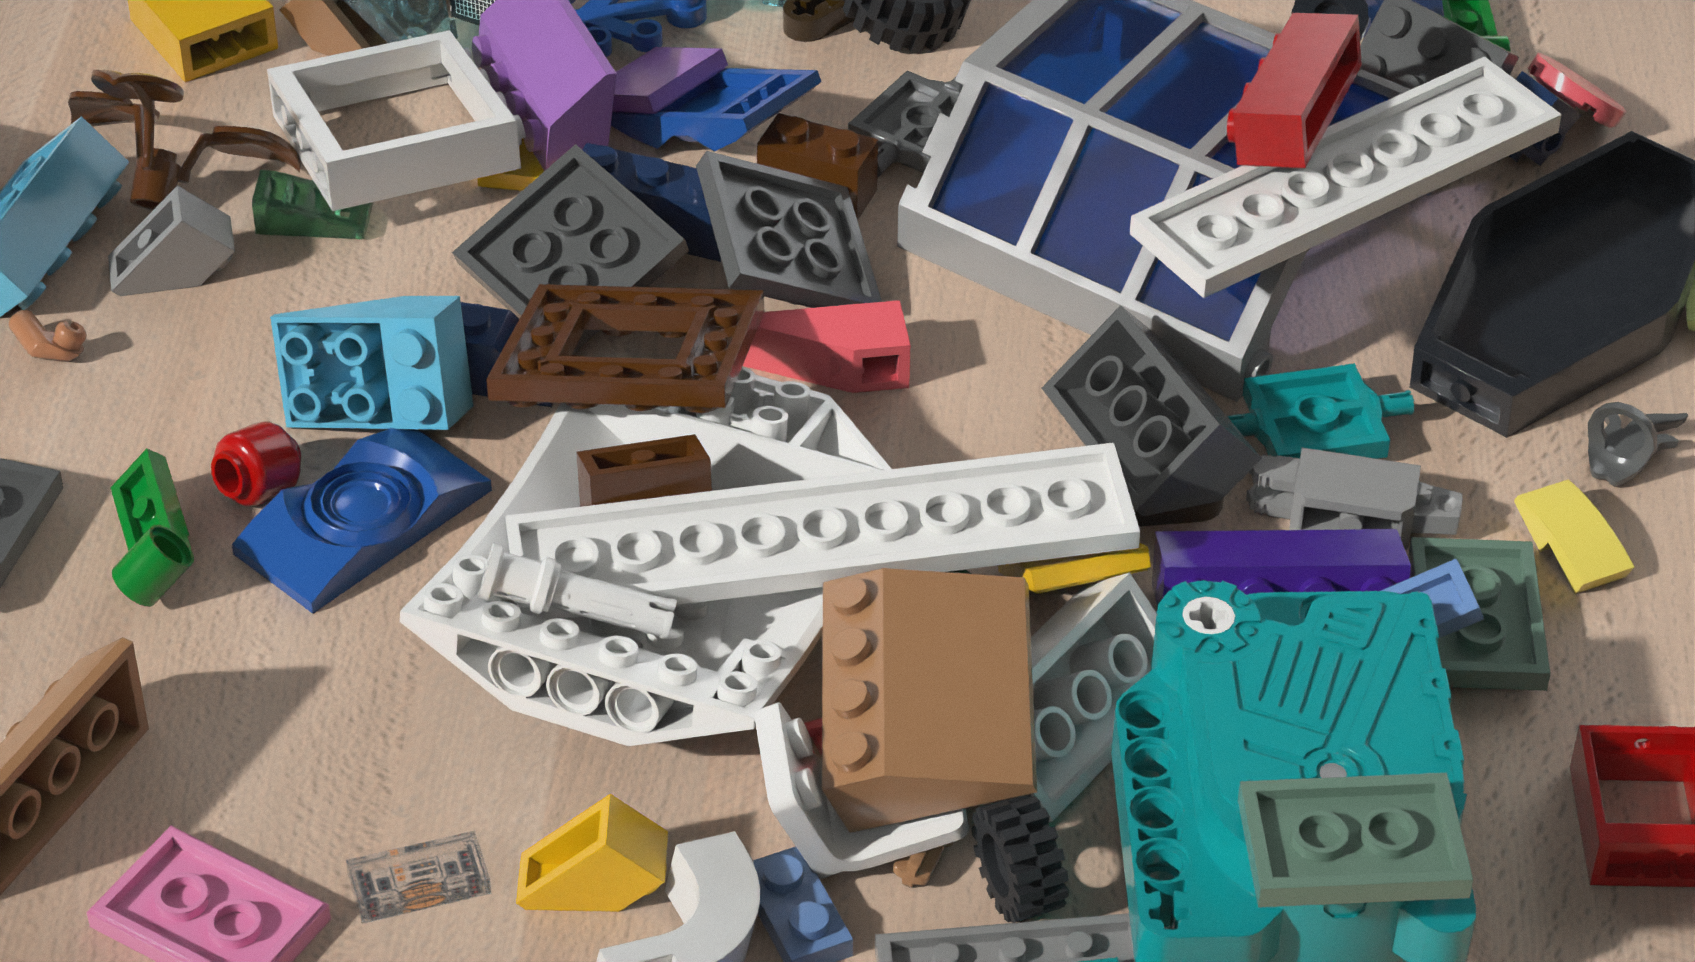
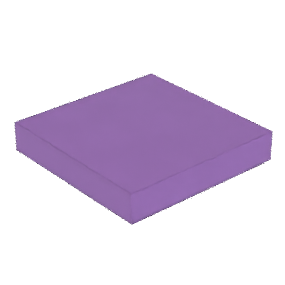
M653 48L616 72L612 112L656 114L723 71L728 66L722 48Z

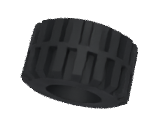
M842 0L845 2L843 11L846 17L855 18L853 26L860 33L865 31L869 33L870 41L877 45L880 42L890 45V50L900 52L902 47L908 48L911 53H921L924 46L932 51L940 48L943 41L949 42L953 39L957 29L961 27L971 0Z

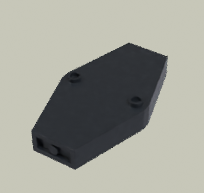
M1630 131L1482 208L1470 222L1414 346L1409 388L1507 438L1660 354L1673 338L1695 280V160Z

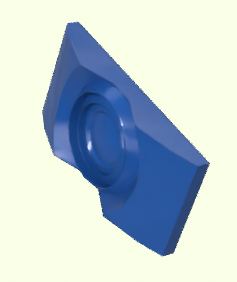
M725 68L656 114L612 112L611 126L627 136L657 149L672 136H675L682 141L699 142L715 152L753 131L774 115L811 92L822 81L818 70Z
M390 428L358 439L334 469L327 472L314 483L282 489L251 520L232 543L233 555L308 611L315 613L491 492V480L418 429Z

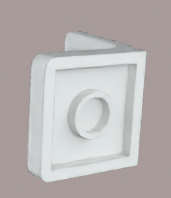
M780 702L754 711L770 808L812 871L817 873L819 879L842 871H859L961 840L967 835L969 824L965 808L850 833L822 791V758L813 753L811 738L802 719L796 718L792 720Z

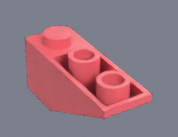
M900 300L764 312L743 366L851 393L909 388L911 345Z

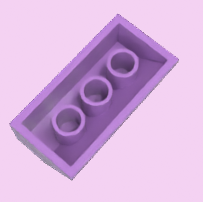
M496 0L480 15L479 36H474L472 40V56L475 65L478 68L485 69L490 84L495 92H502L507 108L512 115H519L525 130L526 138H524V143L527 150L534 153L545 171L575 144L583 149L586 143L608 146L617 73L568 0Z

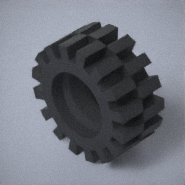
M1031 794L979 807L972 817L975 824L972 826V836L977 841V844L973 846L975 856L980 858L982 866L978 867L981 877H986L988 895L990 899L995 898L996 910L999 914L1004 915V920L1008 923L1019 922L1063 908L1067 904L1065 899L1069 896V889L1065 885V882L1069 881L1068 871L1062 867L1061 862L1065 860L1063 849H1058L1056 839L1059 836L1055 826H1049L1050 816L1045 808L1041 809L1040 800L1036 796L1032 797Z

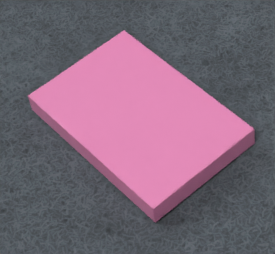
M170 826L87 911L91 928L156 962H293L331 920L329 904L173 826Z

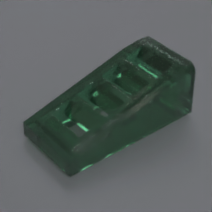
M260 170L252 198L255 232L261 235L365 239L373 202L332 211L313 180L270 170ZM341 212H350L349 218L341 216Z

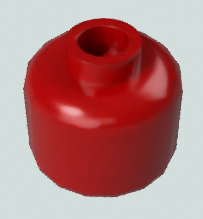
M270 421L254 423L226 434L217 443L211 462V474L218 490L224 496L243 506L262 504L272 500L282 489L295 487L301 473V451L298 443L281 426Z

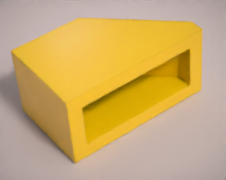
M610 793L521 853L516 904L525 910L619 912L644 895L653 893L661 884L665 883L668 831Z

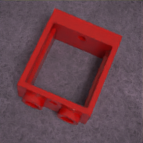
M1579 725L1570 763V774L1589 885L1695 887V727ZM1639 739H1647L1644 742H1636ZM1599 780L1683 782L1692 824L1606 823Z

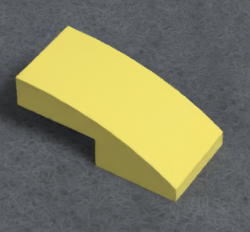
M1569 479L1518 495L1515 498L1514 502L1539 551L1552 549L1575 594L1625 578L1634 569V565L1626 550L1605 518L1588 497Z

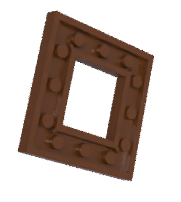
M539 284L487 377L488 400L507 401L515 407H531L541 402L566 403L567 406L574 409H589L599 404L625 405L626 408L634 411L652 410L658 406L684 407L689 412L706 413L717 408H726L765 312L764 290ZM584 330H602L604 334L609 336H625L635 331L658 332L661 336L667 338L685 337L676 359L571 356Z

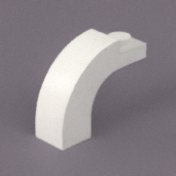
M736 832L676 844L665 892L684 923L682 926L665 934L599 949L597 962H744L758 914L760 885L754 863Z

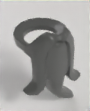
M1621 402L1606 403L1597 408L1588 421V456L1592 477L1595 479H1606L1614 487L1634 479L1643 471L1656 452L1678 446V439L1668 434L1657 435V432L1679 427L1685 423L1688 414H1644L1634 406ZM1618 414L1632 419L1624 429L1621 428V419Z

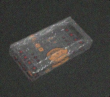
M475 830L346 860L347 873L362 924L491 894L490 877Z

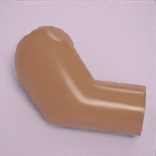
M30 310L18 311L9 320L10 330L27 353L34 358L71 361L79 357L84 351L82 344L87 334L84 327L73 321L69 326L66 320L57 324L55 332L47 331Z

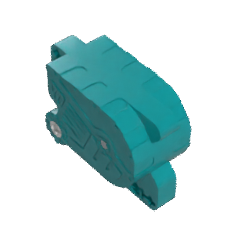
M1204 580L1190 583L1184 581L1173 586L1172 590L1168 591L1160 601L1156 611L1151 671L1120 696L1116 702L1111 755L1135 962H1467L1476 920V904L1473 889H1471L1470 898L1258 907L1238 804L1240 781L1447 773L1461 827L1467 793H1464V756L1459 732L1454 729L1450 709L1451 693L1446 668H1442L1438 651L1439 634L1431 598L1427 594L1418 591L1409 594H1398L1389 591L1270 592L1246 595L1237 589L1236 585L1222 581L1220 583Z

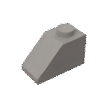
M177 185L108 255L111 291L119 296L201 286L215 271H220L226 267L235 252L230 216Z

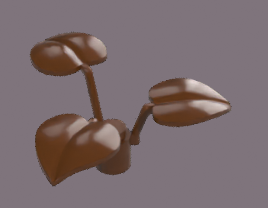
M93 70L91 81L104 93L74 91L69 95L68 105L71 111V124L81 116L89 124L135 121L137 162L130 196V203L135 206L154 210L178 185V182L189 183L191 170L202 151L207 147L232 155L284 162L294 167L300 173L301 160L294 147L280 136L256 128L215 126L212 134L203 133L199 136L182 166L176 163L177 154L168 150L154 148L155 121H158L160 112L155 109V101L175 103L182 101L184 97L182 87L170 80L144 73L123 74L111 70ZM130 99H140L142 104L132 103Z

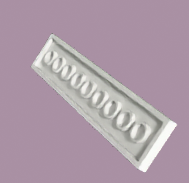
M1114 443L505 516L510 554L540 562L545 557L556 559V563L561 564L560 570L654 596L672 598L677 600L676 605L823 587V582L881 568L949 572L1139 548L1140 529ZM516 601V605L520 608L521 613L543 620L584 617L551 607L548 613L542 611L541 614L531 612L529 604Z

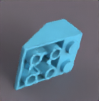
M400 296L280 313L270 317L285 422L288 428L448 430L473 407L460 296Z

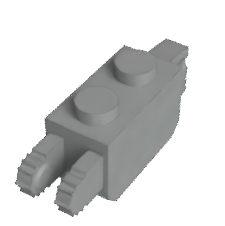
M1302 448L1300 459L1278 455L1273 457L1271 454L1269 456L1263 454L1261 456L1262 459L1249 471L1254 483L1251 489L1247 490L1246 501H1248L1250 506L1249 509L1254 510V513L1259 512L1261 515L1266 513L1272 517L1291 519L1289 530L1397 529L1403 546L1407 550L1411 533L1456 535L1459 527L1463 502L1462 493L1420 482L1421 465Z

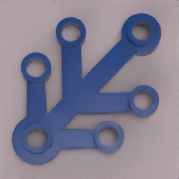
M568 0V1H569L570 4L572 5L576 0ZM589 0L580 9H575L606 58L612 53V38L629 43L640 52H648L655 47H662V25L655 20L643 18L666 15L667 21L678 28L700 26L707 18V0H638L617 3L620 0ZM643 19L635 22L634 24L625 22L629 20Z

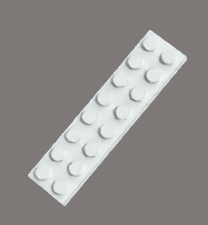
M1484 56L1329 126L1306 168L1242 165L1131 215L1130 235L1200 296L1206 298L1558 133L1562 114Z

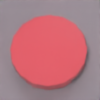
M1538 53L1528 67V72L1537 78L1536 81L1570 106L1574 108L1577 106L1586 112L1590 109L1594 112V120L1608 128L1616 127L1626 113V110L1601 89L1568 67L1542 53Z

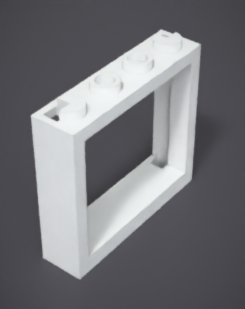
M450 30L267 69L273 116L290 144L297 151L300 160L332 211L521 169L519 145H522L521 138H526L519 115H512L507 108L502 92H495L485 69H478L468 47L463 48ZM448 83L475 122L343 151L318 111Z

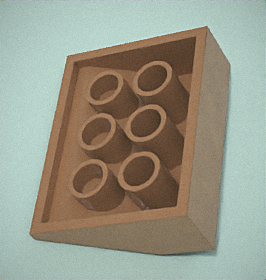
M881 568L823 582L822 791L850 833L1037 793L1029 585L1024 577Z

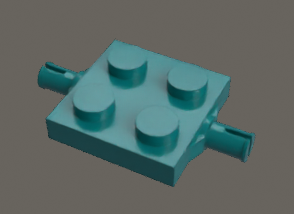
M1355 363L1244 378L1242 396L1250 413L1229 415L1227 417L1244 437L1254 436L1264 445L1268 456L1271 454L1273 457L1278 455L1300 459L1302 448L1379 459L1388 457L1390 438L1381 421L1382 418L1412 415L1414 413V399L1410 390L1377 395L1363 382Z

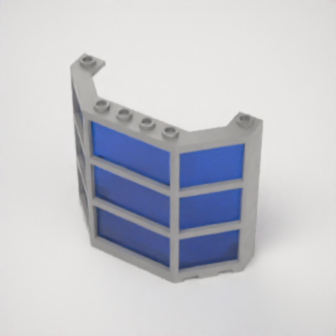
M1032 0L963 61L955 79L956 82L963 84L962 90L950 116L948 117L940 113L922 151L931 156L917 188L907 184L898 204L897 247L1090 335L1121 305L1162 338L1201 386L1238 402L1243 394L1244 378L1268 375L1271 369L1273 356L1268 353L1271 328L1305 254L1310 249L1203 298L1130 235L1131 215L1242 166L1237 165L1236 144L1228 141V114L1230 109L1236 108L1241 100L1245 84L1251 82L1256 75L1260 59L1266 57L1271 50L1275 34L1193 0ZM1360 69L1329 126L1411 89Z

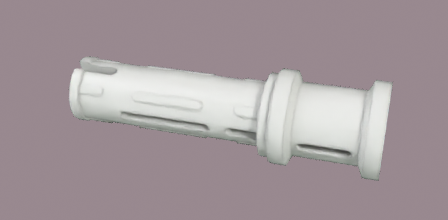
M493 542L484 571L479 598L488 600L492 595L522 602L529 604L531 612L541 614L542 611L548 613L551 607L667 639L674 618V612L672 611L676 608L677 600L654 596L560 570L561 564L556 563V559L545 557L540 562L504 552L503 545Z

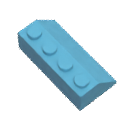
M82 116L24 160L0 190V317L16 305L25 310L40 297L47 287L41 279L46 273L49 276L55 273L72 254V251L67 247L71 239L76 242L89 231L97 221V217L92 214V211L96 206L99 209L105 206L122 187L116 179L128 165L129 161Z

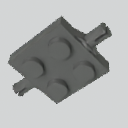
M907 70L848 123V130L878 139V177L892 163L897 162L924 173L931 156L922 151L940 113L948 117L950 116L962 90L963 84L956 82V77L951 81L943 82L929 80ZM988 105L979 114L961 156L995 124L996 107Z

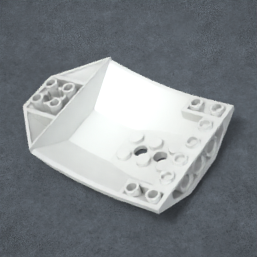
M742 367L726 408H717L706 413L689 412L684 407L658 406L652 410L634 411L626 408L625 405L599 404L589 409H574L567 406L566 403H560L536 446L491 512L461 549L400 611V622L512 711L626 746H635L751 730L756 727L754 711L772 705L823 635V587L676 605L675 610L672 611L674 612V618L667 639L588 617L543 620L521 613L514 600L492 595L488 600L478 597L493 542L503 545L504 552L510 553L505 516L580 507L577 451L692 434L697 436L710 457L712 491L890 470L891 467L830 395L810 390L807 385L800 382H780L758 376L752 370Z

